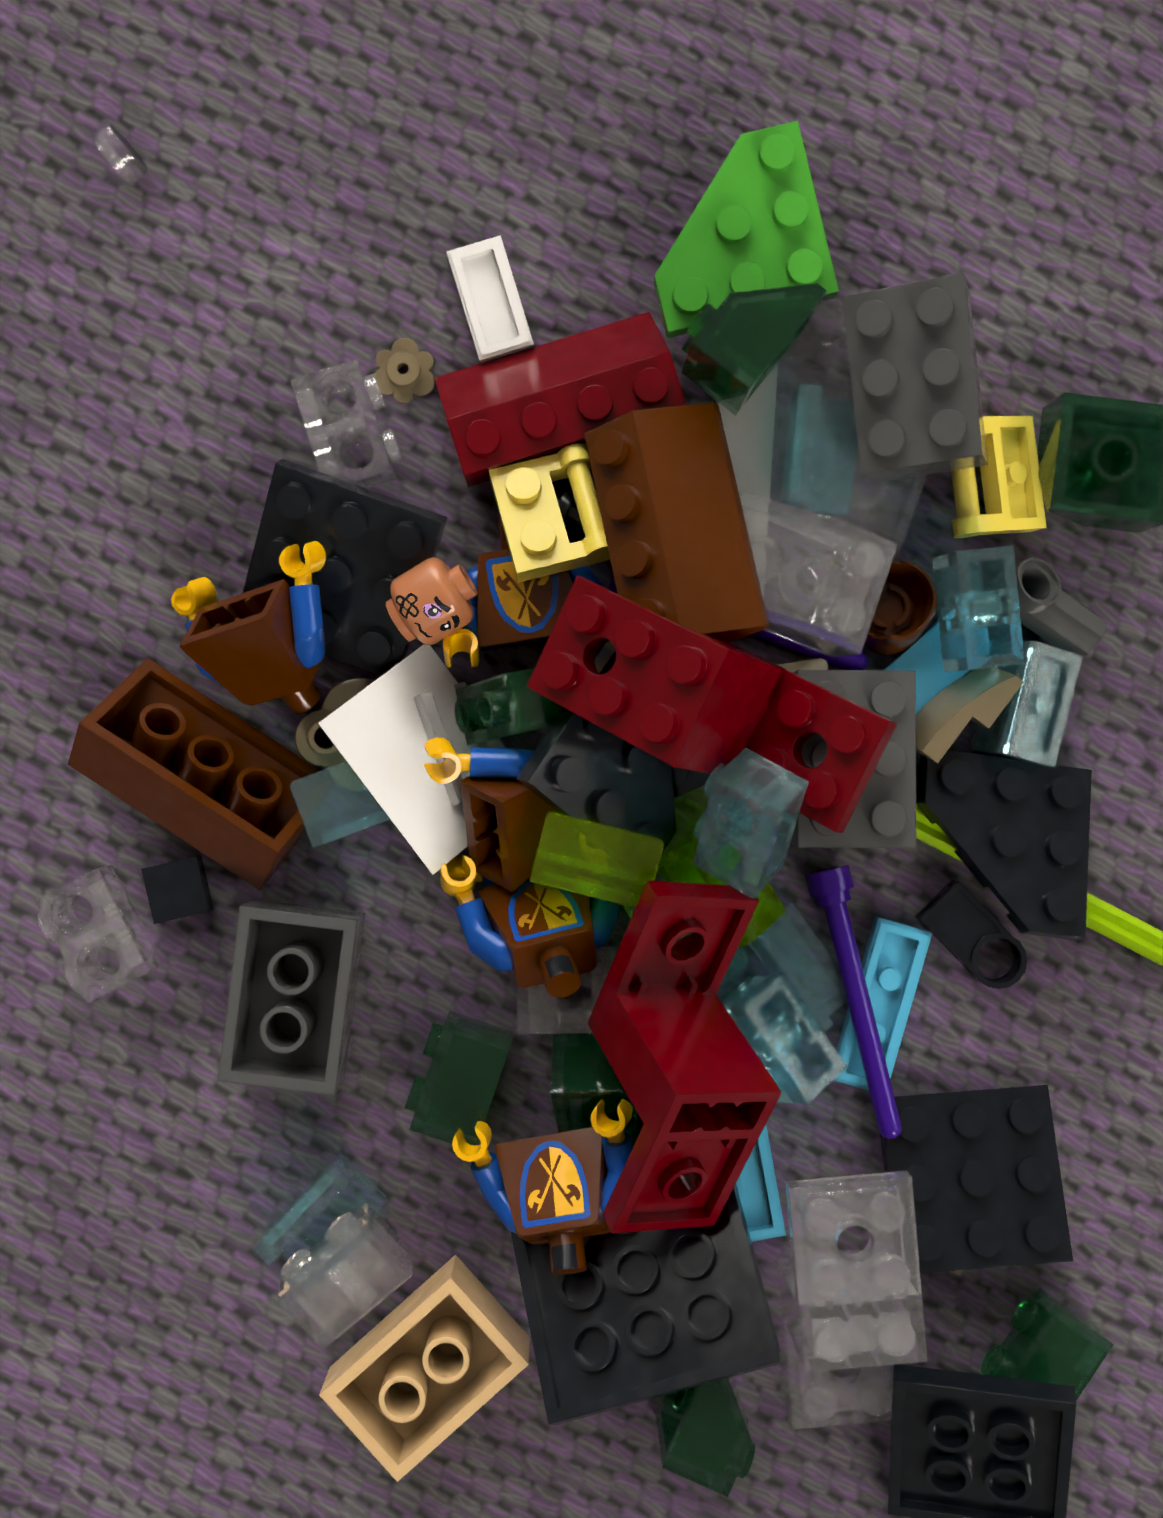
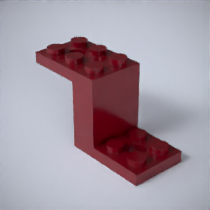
M578 575L526 686L672 767L735 778L828 829L839 833L844 832L897 725L896 722L746 649L689 629ZM611 641L616 649V660L613 667L607 673L600 674L595 666V655L600 646ZM820 734L827 743V756L822 764L815 768H809L802 759V746L809 737Z
M647 881L587 1022L644 1124L602 1214L611 1233L714 1226L782 1093L716 995L760 901L749 886ZM691 932H692L691 935H687V936H685V937L679 939V940L675 943V941H676L678 938H680L681 936H683L684 934H687V933H691Z

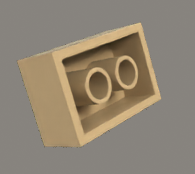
M454 1255L330 1366L319 1396L398 1482L529 1365L530 1337L465 1264Z

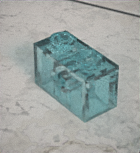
M1014 545L961 550L933 558L935 588L938 592L937 610L943 672L1025 664Z
M783 973L749 977L721 1001L782 1091L777 1103L809 1104L847 1068L845 1062Z

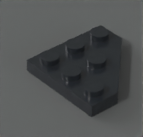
M611 641L605 643L595 659V666L600 674L607 673L615 663L616 649ZM564 707L516 778L635 876L648 878L677 831L672 766Z
M948 750L939 763H936L921 754L917 807L931 824L937 823L957 849L954 852L983 888L989 887L1009 911L1006 916L1022 934L1079 940L1086 937L1092 770Z

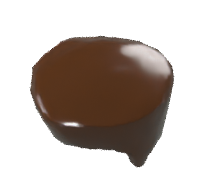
M883 559L874 563L854 582L840 607V618L853 638L870 651L884 655L897 654L909 649L924 634L936 612L938 592L931 578L921 567L907 561Z

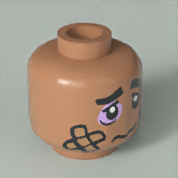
M432 557L395 578L390 585L391 599L385 603L392 621L406 640L411 642L417 639L425 645H433L472 621L474 614L470 599L478 595V592L471 578L460 564L450 568L440 558Z

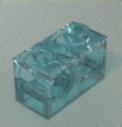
M746 747L728 765L720 763L709 776L704 788V795L709 797L707 808L698 820L694 830V837L699 839L693 864L754 900L784 865L809 782Z

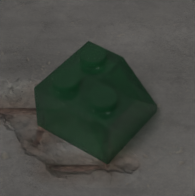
M1064 392L1042 408L1037 449L1038 476L1047 511L1082 526L1141 533L1163 525L1162 404Z

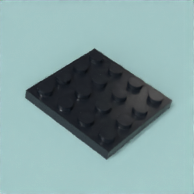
M736 1184L714 1226L624 1233L609 1232L607 1234L583 1237L587 1270L580 1273L567 1275L552 1274L549 1243L531 1244L520 1239L516 1233L511 1232L548 1425H559L784 1363Z

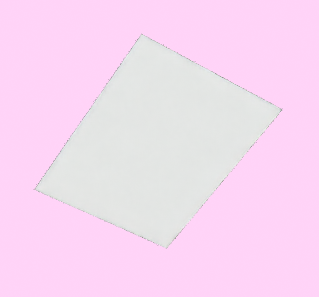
M424 644L318 724L425 866L434 875L442 868L443 863L446 865L468 846L463 803L455 806L451 805L444 784L437 783L430 778L424 767L426 763H437L435 758L430 757L424 748L428 738L413 698L420 693L431 690L448 739L457 753L470 754L471 747H477V744L454 687L458 682L430 645ZM473 704L488 748H505ZM461 771L462 778L470 776V771Z

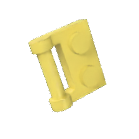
M983 416L988 465L980 466L986 514L980 515L975 468L951 471L957 515L956 519L951 520L953 538L1024 533L1047 528L1033 416Z
M571 444L562 448L557 454L489 470L490 483L518 583L610 559L598 497L590 472L591 464L586 444ZM565 478L569 479L585 533L583 540L573 543L569 542L552 484L553 481Z

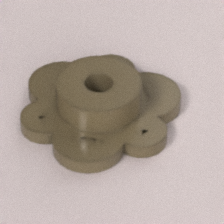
M409 338L398 339L392 345L391 351L381 350L376 355L375 361L380 369L373 376V385L380 394H393L398 403L407 404L412 401L414 395L423 397L433 391L435 379L429 371L434 365L433 357L429 352H419L418 346L413 340ZM401 367L409 368L405 374H400L399 370Z

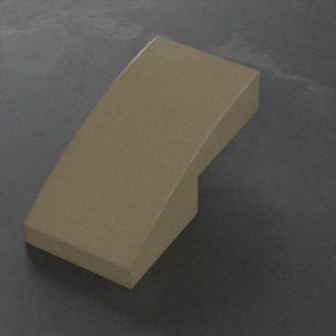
M989 664L971 671L939 692L916 714V751L939 763L970 720L989 729L1024 681L1014 674Z

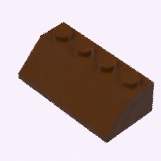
M703 403L633 410L584 433L617 593L689 629L727 643L770 628L719 405Z
M149 658L79 722L68 761L69 766L259 890L263 888L288 857L336 783L332 778Z

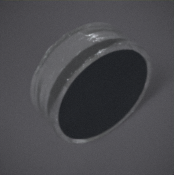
M108 122L93 136V141L99 151L128 183L135 184L150 171L131 144L111 123Z

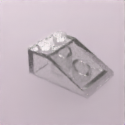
M738 491L770 627L764 630L830 657L860 655L898 543L846 521Z

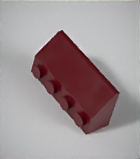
M650 312L434 378L468 487L490 481L489 470L557 454L562 448L571 444H586L584 433L633 410L686 405L670 350Z

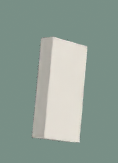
M501 235L447 251V257L480 364L533 348L534 343Z

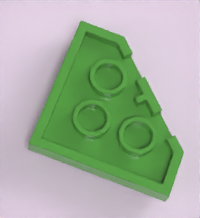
M798 121L743 133L739 136L657 270L653 283L667 339L836 298L839 289Z

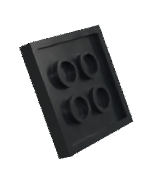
M281 459L275 463L243 593L285 579L290 587L295 586L294 578L286 575L279 564L281 552L287 546L298 544L300 558L305 564L303 554L305 543L318 541L325 550L326 561L320 571L312 573L313 585H319L325 656L383 675L405 659L410 643L397 629L386 608L385 602L391 599V582L426 559L436 557L448 517Z
M1048 1085L895 1097L902 1126L901 1133L894 1139H887L880 1134L896 1273L908 1275L1073 1261Z
M894 1364L888 1514L911 1518H1066L1076 1415L1075 1386Z

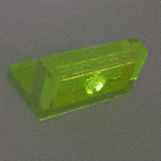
M550 811L546 814L539 845L535 849L530 868V882L636 908L646 882L655 881L664 844L662 839Z

